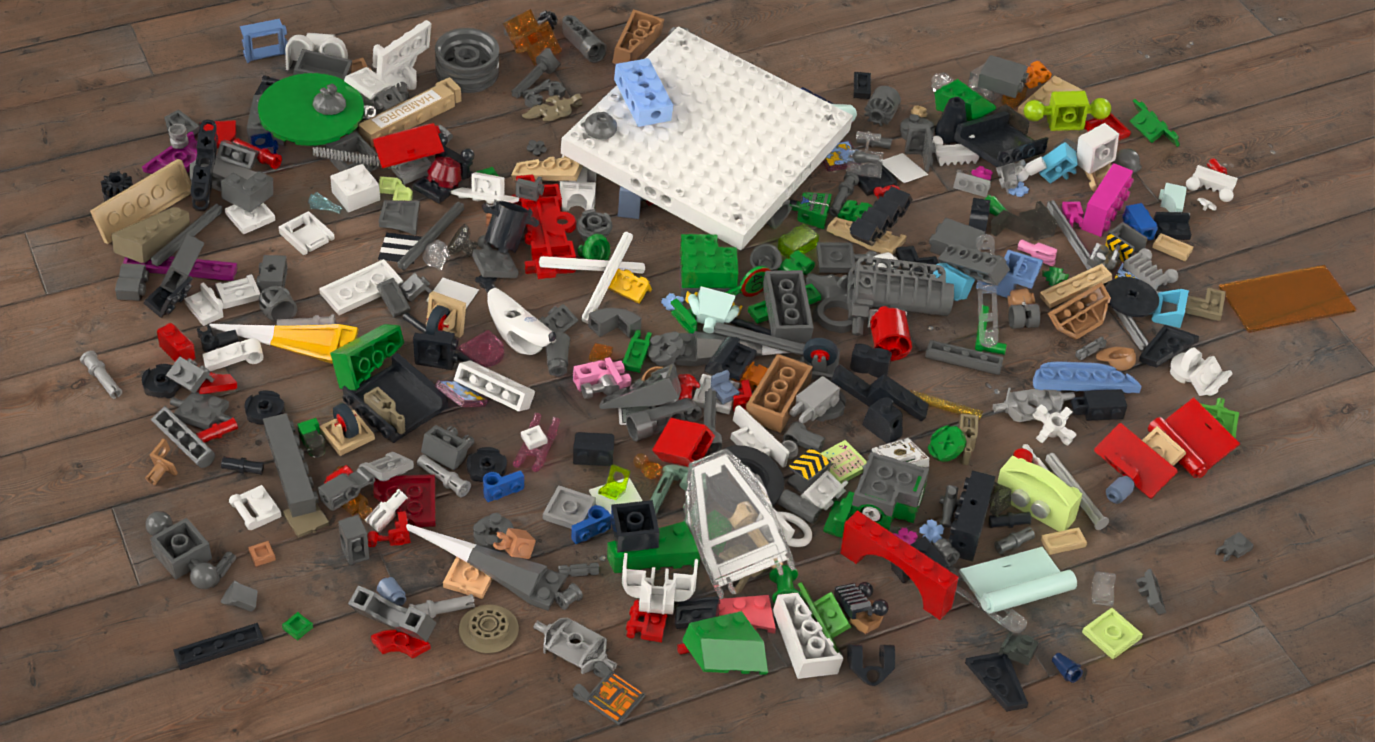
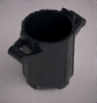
M494 199L492 206L487 203L482 205V209L486 214H492L484 238V244L487 245L488 242L493 244V246L499 248V252L507 253L509 249L516 253L526 224L533 225L534 227L539 225L537 218L531 217L533 213L531 209L527 210L514 203Z

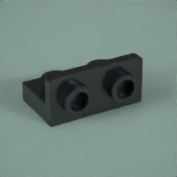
M1155 212L1153 220L1157 223L1158 227L1155 239L1158 238L1160 233L1176 240L1191 239L1190 213Z

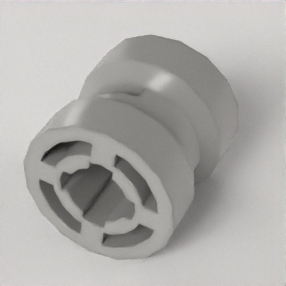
M183 124L171 125L168 130L171 146L179 149L188 145L186 126Z

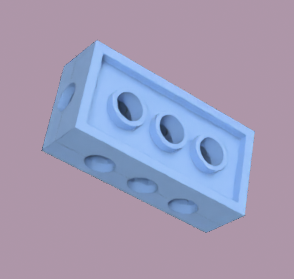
M646 58L616 64L614 80L637 126L641 127L671 121L673 103L650 59Z

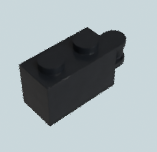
M1122 389L1084 391L1083 397H1075L1071 400L1074 414L1085 415L1086 421L1124 419L1127 410V403Z

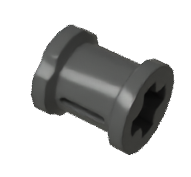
M571 583L569 588L563 592L555 594V600L563 610H566L571 603L576 600L580 601L583 598L581 590L574 583Z

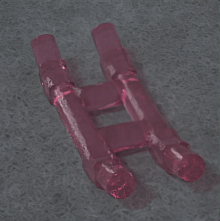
M534 413L529 429L539 425L541 414ZM553 417L546 436L547 444H544L541 450L535 448L529 450L525 442H523L520 451L513 461L514 467H519L525 461L527 455L537 457L532 466L534 472H538L543 467L558 432L559 418Z

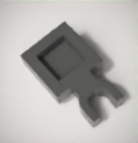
M1238 532L1226 539L1223 546L1217 548L1215 554L1225 553L1223 561L1226 562L1230 559L1231 555L1238 559L1250 552L1254 545L1242 533Z

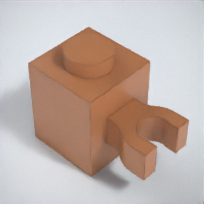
M508 528L506 534L497 532V536L503 540L500 543L494 542L493 546L495 549H505L511 557L530 559L536 540L526 530Z

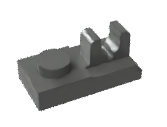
M1148 569L1147 572H1144V577L1136 580L1139 587L1144 586L1138 589L1141 596L1149 595L1147 601L1150 608H1154L1158 615L1166 613L1158 579L1153 571Z

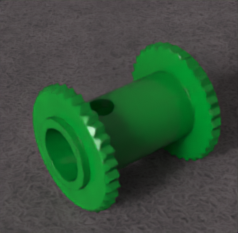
M780 565L771 570L769 573L770 580L777 584L778 590L772 596L774 604L778 595L798 593L802 597L799 590L795 589L793 581L798 577V571L795 567Z

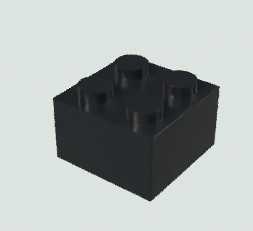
M653 500L611 505V523L617 553L659 548L660 532Z

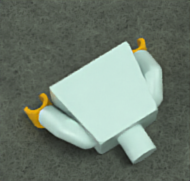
M702 286L699 293L691 294L689 291L686 293L685 301L690 304L693 314L697 315V322L704 324L703 330L706 333H713L716 323L724 324L731 322L740 314L743 307L742 305L737 306L734 304L735 295Z

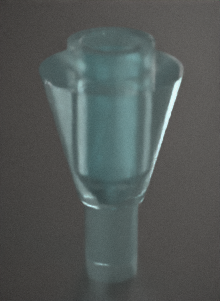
M318 192L311 194L308 204H310V209L331 210L340 213L342 210L341 206L333 204Z

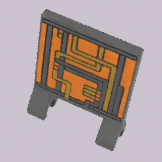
M598 661L594 665L595 669L593 672L596 676L603 678L591 693L581 684H577L573 689V697L584 701L620 726L645 697V694L612 672L602 661Z

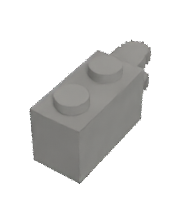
M820 377L797 395L796 405L792 407L790 415L795 417L802 413L799 418V422L802 424L808 420L813 421L817 417H821L826 410L838 403L840 388L825 377Z

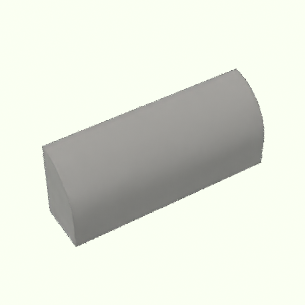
M216 158L212 176V188L221 191V181L231 173H235L248 180L257 172ZM196 160L193 161L192 163H190V179H191V180H192L193 169H194ZM202 164V165H201V167H207V166H208V164Z

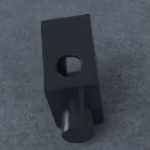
M881 398L868 408L862 423L865 428L886 444L895 442L903 436V414L893 406L891 398Z

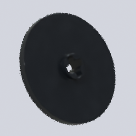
M1118 277L1106 285V290L1111 297L1108 304L1124 315L1146 317L1153 314L1159 306V296L1155 289L1140 279Z

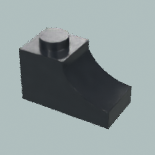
M973 198L968 226L985 231L986 234L991 200Z

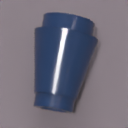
M1061 653L1053 656L1052 663L1065 681L1074 683L1080 679L1083 674L1080 664Z

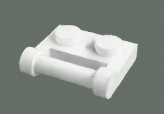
M252 274L247 275L246 278L223 284L221 282L215 283L216 291L224 304V309L259 300L260 292Z
M262 485L241 495L235 494L229 499V503L238 510L244 519L248 530H254L282 517L281 511ZM248 503L257 517H252L243 504Z

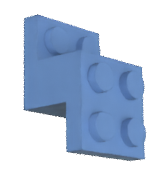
M1008 250L1004 259L1010 270L1001 282L996 286L978 280L976 284L977 289L1007 298L1011 290H1015L1017 284L1032 289L1043 260Z

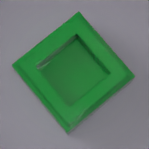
M297 612L282 624V628L298 641L313 628V623Z

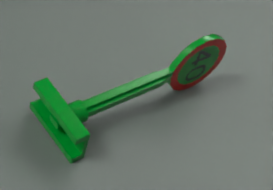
M766 266L755 267L743 277L739 286L725 293L735 296L742 293L746 297L758 295L763 291L765 272L771 270ZM677 298L670 301L671 305L675 308V310L671 311V314L687 333L694 334V331H697V321L694 319L697 315L693 314L691 308L687 310Z

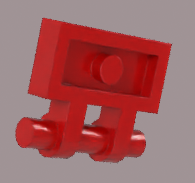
M635 600L630 608L629 614L631 617L626 625V636L633 639L635 633L641 632V639L662 643L668 614L639 612L640 600ZM641 616L645 617L644 622L638 621Z

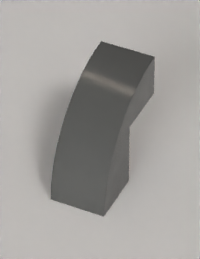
M604 308L589 313L588 327L599 337L619 328L626 336L631 338L636 330H641L642 318L624 309Z

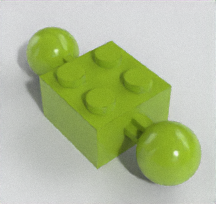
M1058 91L1051 93L1049 106H1044L1038 100H1031L1025 104L1023 112L1024 116L1033 122L1039 121L1044 115H1047L1050 131L1084 130L1087 114H1091L1099 120L1105 119L1111 113V104L1104 98H1097L1089 104L1085 91Z

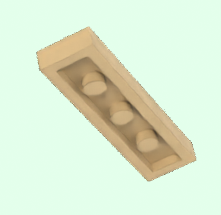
M1100 264L1041 291L1040 298L1049 308H1052L1072 299L1100 282L1104 284L1112 280V274L1103 264Z

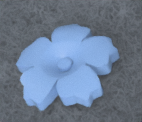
M1020 181L1016 188H1010L1008 191L1012 195L1016 194L1017 197H1022L1028 193L1029 188Z
M669 293L666 298H662L661 303L666 307V310L673 311L675 308L671 305L670 301L677 298L683 305L684 299L680 296L675 297L674 293Z
M933 519L927 520V525L924 524L919 528V533L925 534L922 537L926 536L930 542L936 543L942 539L940 535L943 534L944 528L942 525L937 526V522Z

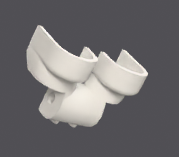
M307 33L306 36L294 35L289 39L285 49L286 70L290 69L293 60H298L302 49L348 59L345 44L342 40L336 38L334 34Z
M624 553L622 586L628 595L640 598L639 612L673 614L674 601H685L695 592L698 559H695L693 575L673 573V580H669V569H666L664 586L661 587L654 586L655 568L652 567L651 578H646V571L627 569L628 553Z

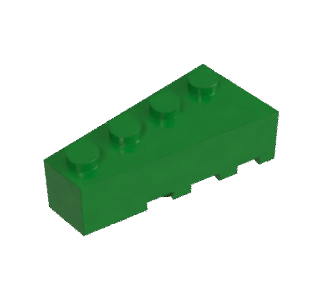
M383 324L330 353L339 389H343L342 387L345 385L350 390H357L360 387L359 384L363 380H367L375 368L378 369L383 365L382 362L386 358H390L404 344L400 325Z
M683 521L659 528V548L617 553L615 541L608 542L607 559L614 573H623L624 553H628L627 569L632 570L652 569V567L655 570H661V567L673 566V569H678L684 565L694 567L695 559H698L699 567L700 550L686 522Z

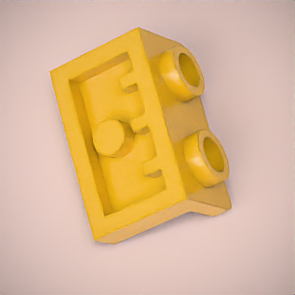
M619 268L608 287L609 290L640 304L647 291H652L646 278L641 276L638 278L627 269L623 271Z

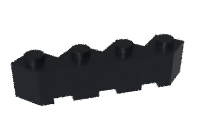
M891 186L883 197L880 196L879 200L874 202L872 208L869 207L867 211H864L861 218L858 217L856 222L854 221L851 224V236L858 241L873 246L876 243V238L880 239L886 234L887 227L892 228L897 223L898 217L902 218L913 200L911 195Z

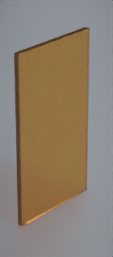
M1325 265L1219 285L1221 291H1226V300L1248 333L1356 312L1355 306Z

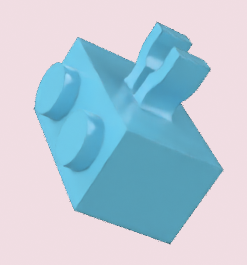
M1066 142L1042 157L1047 168L1040 171L1039 174L1049 183L1054 182L1062 175L1067 180L1069 178L1067 172L1077 173L1075 168L1078 165L1076 151Z
M937 263V265L945 269L946 283L954 284V300L967 299L975 279L947 263ZM938 270L933 273L936 275V278L941 275L938 273Z

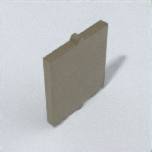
M315 503L316 512L292 517L290 509L282 511L298 538L311 532L315 533L316 530L329 525V521L317 503Z

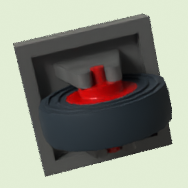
M814 338L807 341L806 344L803 343L805 346L800 362L813 366L811 379L818 380L823 376L832 381L834 370L839 362L840 348H837L834 342L825 338Z

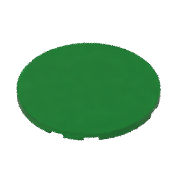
M304 73L283 78L269 86L258 102V117L264 129L270 131L274 137L285 142L287 140L295 142L296 145L313 146L338 141L340 137L352 133L358 127L364 115V103L358 90L341 78L320 73ZM328 84H334L337 87V92L342 94L346 100V107L338 114L324 115L317 112L313 107L314 97L320 93L321 88L327 89Z

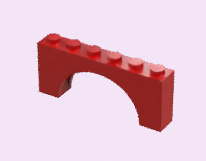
M859 511L845 522L840 554L855 564L860 562L866 555H877L891 561L901 568L917 586L925 611L938 620H941L953 606L958 576Z

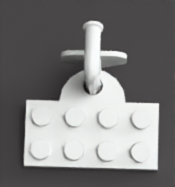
M426 20L418 24L414 29L406 32L402 37L394 40L385 48L379 44L374 46L372 66L377 68L376 77L380 80L385 79L392 86L395 85V87L397 83L401 86L400 82H405L407 89H416V70L412 67L416 62L417 55L429 48L431 23Z

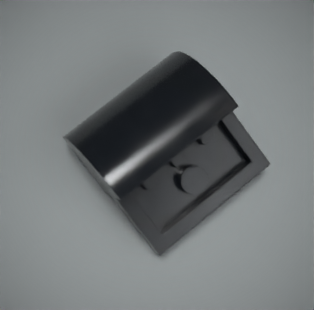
M727 337L707 363L705 372L715 375L716 373L728 370L730 378L740 381L757 356V350L740 344V338Z

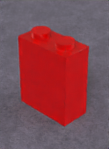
M670 418L652 451L661 461L694 468V466L701 463L715 435L704 424Z

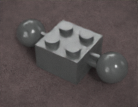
M155 511L147 517L145 525L148 533L152 535L150 540L153 554L175 580L191 571L190 579L195 587L209 589L214 586L218 579V572L212 564L207 563L212 559L209 542L187 518L173 525L172 518L166 512Z

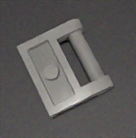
M390 452L383 458L370 463H362L359 467H364L378 480L387 481L393 476L404 474L406 471L413 469L414 463L413 460L395 452Z

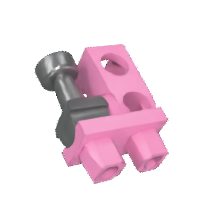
M609 357L605 358L604 361L574 366L573 381L579 392L582 391L584 399L592 398L593 393L604 392L608 396L622 388L631 386L629 373L620 375L624 373L622 361L612 362Z

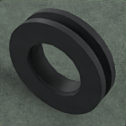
M743 445L726 447L715 455L714 458L726 454L736 469H742L755 475L763 488V491L755 494L763 505L770 504L773 508L775 507L784 490V477L779 466L771 457L756 448ZM725 466L722 467L721 474L708 478L706 475L708 491L722 508L735 514L739 504L749 502L759 517L760 512L745 492L739 490L731 483Z

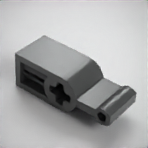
M359 467L357 471L350 475L346 473L340 474L318 487L320 500L331 511H334L354 499L360 493L361 488L374 483L375 477L364 467Z

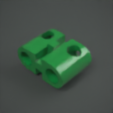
M847 200L840 210L838 218L856 222L858 217H862L864 211L873 206L864 202L858 205L857 201Z
M797 250L790 255V259L786 258L782 261L777 271L802 270L803 275H807L814 269L815 262Z

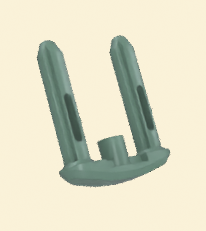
M674 464L663 467V475L650 499L653 500L656 514L673 480L679 481V479H682L680 487L686 491L691 490L693 484H696L694 468ZM703 474L702 477L706 504L710 493L706 485V474ZM697 495L684 519L689 530L694 528L699 518Z

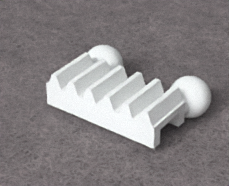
M933 137L932 143H935V154L940 166H943L944 163L949 166L951 162L954 165L960 162V165H962L964 161L967 164L971 161L976 164L979 160L977 154L963 145H943L941 137Z
M1198 165L1193 176L1186 181V187L1191 191H1195L1205 185L1206 190L1211 187L1213 192L1219 190V197L1223 202H1229L1233 199V189L1238 178Z

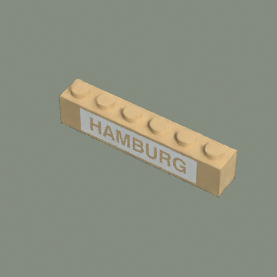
M441 83L358 124L359 135L373 148L372 139L411 129L455 107L454 92Z

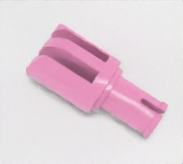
M1020 240L1017 248L1019 251L1031 254V257L1041 259L1047 265H1055L1057 249L1039 242L1034 245Z

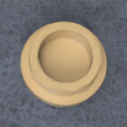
M914 106L911 109V114H917L922 118L927 117V109L925 107Z

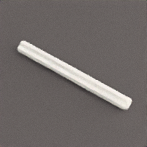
M623 233L582 315L583 322L588 324L589 313L598 309L633 239L631 233Z
M545 256L540 257L539 265L542 268L605 271L609 263L608 260ZM621 261L618 268L623 271L627 269L632 273L643 274L645 264Z

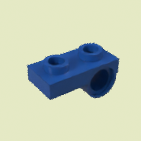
M521 470L501 477L496 472H489L483 477V493L487 502L498 500L524 489V475Z
M592 506L588 510V519L572 525L571 539L577 544L587 541L591 537L611 529V514L602 506Z

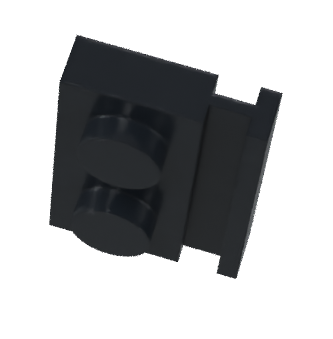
M719 597L692 598L677 602L678 607L674 624L676 629L688 628L691 622L718 617Z

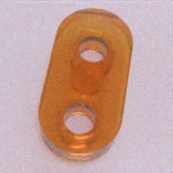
M1024 86L1022 92H1019L1016 98L1002 95V105L1008 109L1015 108L1026 97L1027 88Z

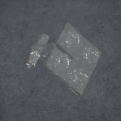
M857 131L856 139H866L865 150L849 149L846 173L851 172L856 175L881 178L884 153L868 151L870 140L880 142L881 134H874L871 131H867V133ZM860 151L879 155V161L877 164L871 162L856 163L853 160V153Z

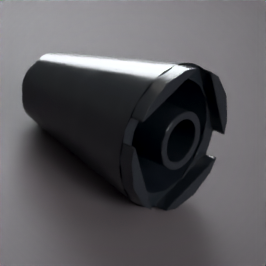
M960 97L950 98L935 127V136L941 137L944 144H960L954 140L957 125L967 122L966 105L963 99Z

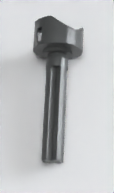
M550 48L544 49L536 57L537 66L511 91L513 97L515 96L518 99L523 94V91L527 90L544 72L552 74L561 65Z
M712 388L705 391L704 425L713 432L715 438L709 447L712 448V451L707 450L704 458H714L722 449V436L715 431L716 391H712Z

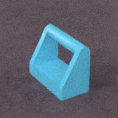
M1178 289L1157 293L1159 296V306L1152 315V321L1180 328L1185 314L1189 290ZM1163 301L1177 304L1176 311L1161 313Z

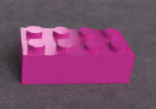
M1113 163L1087 204L1081 230L1099 237L1103 235L1104 231L1107 232L1109 230L1111 221L1114 222L1116 219L1117 211H1121L1124 201H1127L1130 191L1128 189L1131 188L1134 178H1131L1133 170Z

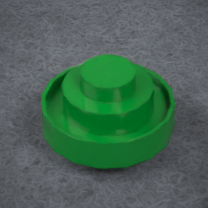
M1049 267V271H1042V277H1046L1045 281H1049L1048 285L1052 286L1067 280L1069 274L1063 273L1064 269Z

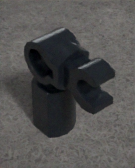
M207 326V331H201L200 328H197L202 349L206 353L216 350L217 347L222 348L239 342L236 330L219 333L214 337L211 326Z

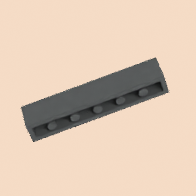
M287 413L264 418L265 434L292 517L316 512L315 503H319L316 491H312L314 488L311 476H307L309 469L307 462L303 463L302 461L304 460L302 448L298 449V446H300L298 435L293 434L295 432L293 420L289 421Z

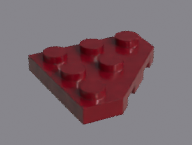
M435 474L393 476L387 481H380L375 478L374 498L380 502H387L399 489L408 498L395 510L396 514L398 515V512L406 511L408 523L416 527H436Z

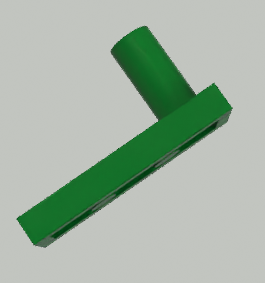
M982 305L974 350L1005 355L1007 344L985 340L989 306Z

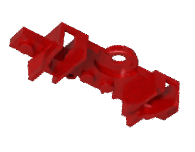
M533 174L516 176V181L519 178L535 182ZM544 185V192L542 195H539L537 201L519 197V201L514 202V204L527 210L531 209L533 211L531 217H536L539 221L537 227L526 224L527 234H525V243L531 245L532 261H525V273H537L538 279L555 278L556 274L575 273V269L542 268L539 265V260L542 256L576 258L573 242L567 241L566 233H572L576 229L577 221L572 214L562 212V197L559 185ZM560 219H565L568 221V223L559 224L557 223V221Z

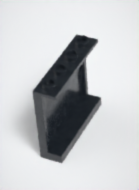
M1003 111L958 124L954 140L992 165L1001 167L1045 153L1049 138L1032 139L1008 124L1010 114Z
M398 353L391 356V366L360 384L357 390H350L345 385L342 387V398L345 404L355 409L360 417L363 416L371 427L379 430L384 438H388L392 443L400 440L448 409V395ZM376 387L385 392L395 402L396 412L404 416L405 432L399 434L393 425L386 422L364 403V394Z

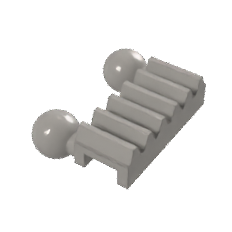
M1146 248L1141 249L1137 254L1125 260L1123 264L1126 270L1149 284L1155 291L1159 285L1163 284L1165 286L1167 282L1174 283L1179 277L1175 269H1168L1163 274L1162 269L1157 270L1156 264L1152 266V253Z

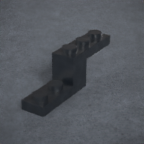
M840 364L835 368L831 382L870 407L879 399L888 397L893 400L894 404L919 421H923L926 418L929 404L887 375L883 374L872 384H868Z

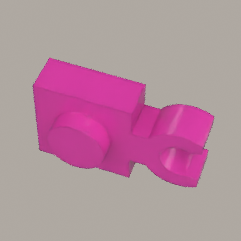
M1063 202L1062 211L1065 217L1070 219L1069 223L1073 227V223L1076 222L1079 224V227H1082L1083 210L1081 203Z

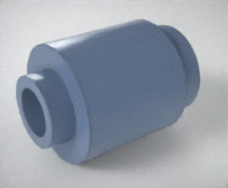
M1128 476L1118 477L1106 489L1109 501L1120 504L1133 492L1134 482Z
M384 578L379 582L377 592L381 597L398 606H402L405 603V592L394 578Z

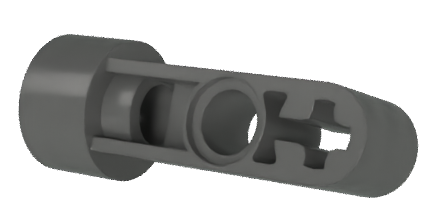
M567 15L562 18V34L588 61L597 63L606 56L607 46L579 19L573 15Z
M684 398L672 404H665L627 415L626 425L631 438L636 442L663 432L670 418L695 422L702 416V409L692 399Z

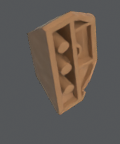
M1100 282L1051 310L1048 315L1058 331L1077 340L1103 324L1111 297L1103 283Z

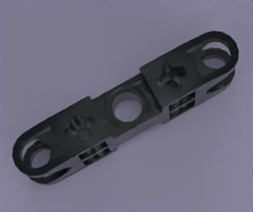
M210 119L201 122L198 135L196 163L191 183L192 205L196 211L207 210L211 197L218 135L217 125ZM206 124H211L214 128L213 130L205 131L203 127ZM202 164H208L207 167H201ZM204 200L206 202L203 207H198L195 204L196 201Z

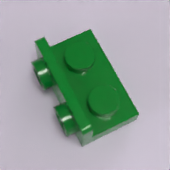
M849 491L847 497L842 498L841 502L835 501L823 532L843 537L845 522L851 516L854 492Z

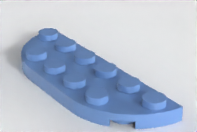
M1048 362L1042 364L1041 368L1036 370L1033 377V386L1038 390H1072L1077 392L1122 389L1125 393H1140L1142 387L1129 374L1125 376L1122 372L1117 371L1116 368L1100 363Z

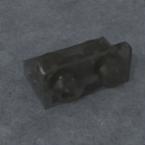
M1041 201L1036 202L1035 209L1019 213L1020 221L1035 241L1054 236L1057 221L1051 216L1047 207Z

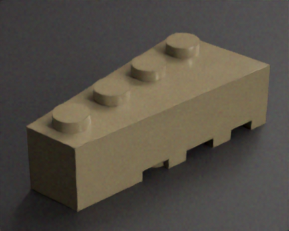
M172 207L112 233L114 253L144 264L190 226L189 212L178 207Z

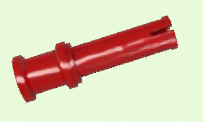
M239 138L234 140V143L259 151L257 159L261 164H268L272 169H277L281 165V155L273 154L266 148L260 149Z

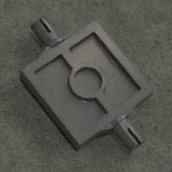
M196 391L195 394L192 392L185 400L172 397L170 400V405L179 407L173 413L184 423L204 430L212 427V424L233 418L224 414L229 408V401L209 394H199Z

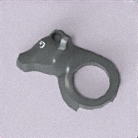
M813 273L808 274L805 279V285L813 284L821 294V302L812 313L813 322H818L823 328L833 332L845 333L851 331L853 320L834 321L824 314V311L831 307L844 308L849 312L847 307L848 275L838 277L833 274L824 276Z

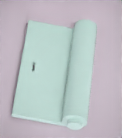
M1043 547L959 570V573L980 602L983 610L989 614L1071 591L1077 587L1075 574L1071 570L1060 572Z

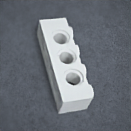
M472 361L459 363L454 378L455 382L517 411L530 409L535 394L534 390Z

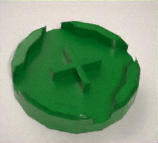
M943 426L932 434L930 445L928 443V450L937 461H951L962 453L966 444L965 434L957 426Z

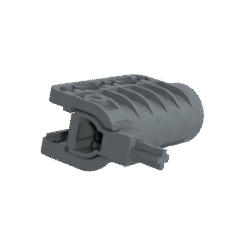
M862 256L848 272V320H853L852 334L854 336L863 335L864 321L868 318L871 307L880 308L887 306L906 312L948 316L951 312L954 300V284L946 283V272L940 265ZM863 261H866V265L860 264H862ZM883 263L887 268L878 267V264ZM899 266H902V269H905V270L892 269V268H898ZM914 268H920L923 272L914 271ZM936 270H938V273L941 275L938 278H936L935 274L930 273H934Z

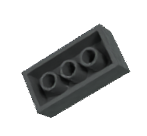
M802 270L766 271L763 291L772 336L797 343L809 341L814 327Z

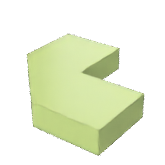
M380 177L378 183L380 193L394 194L393 200L412 201L413 191L409 187H405L400 179Z

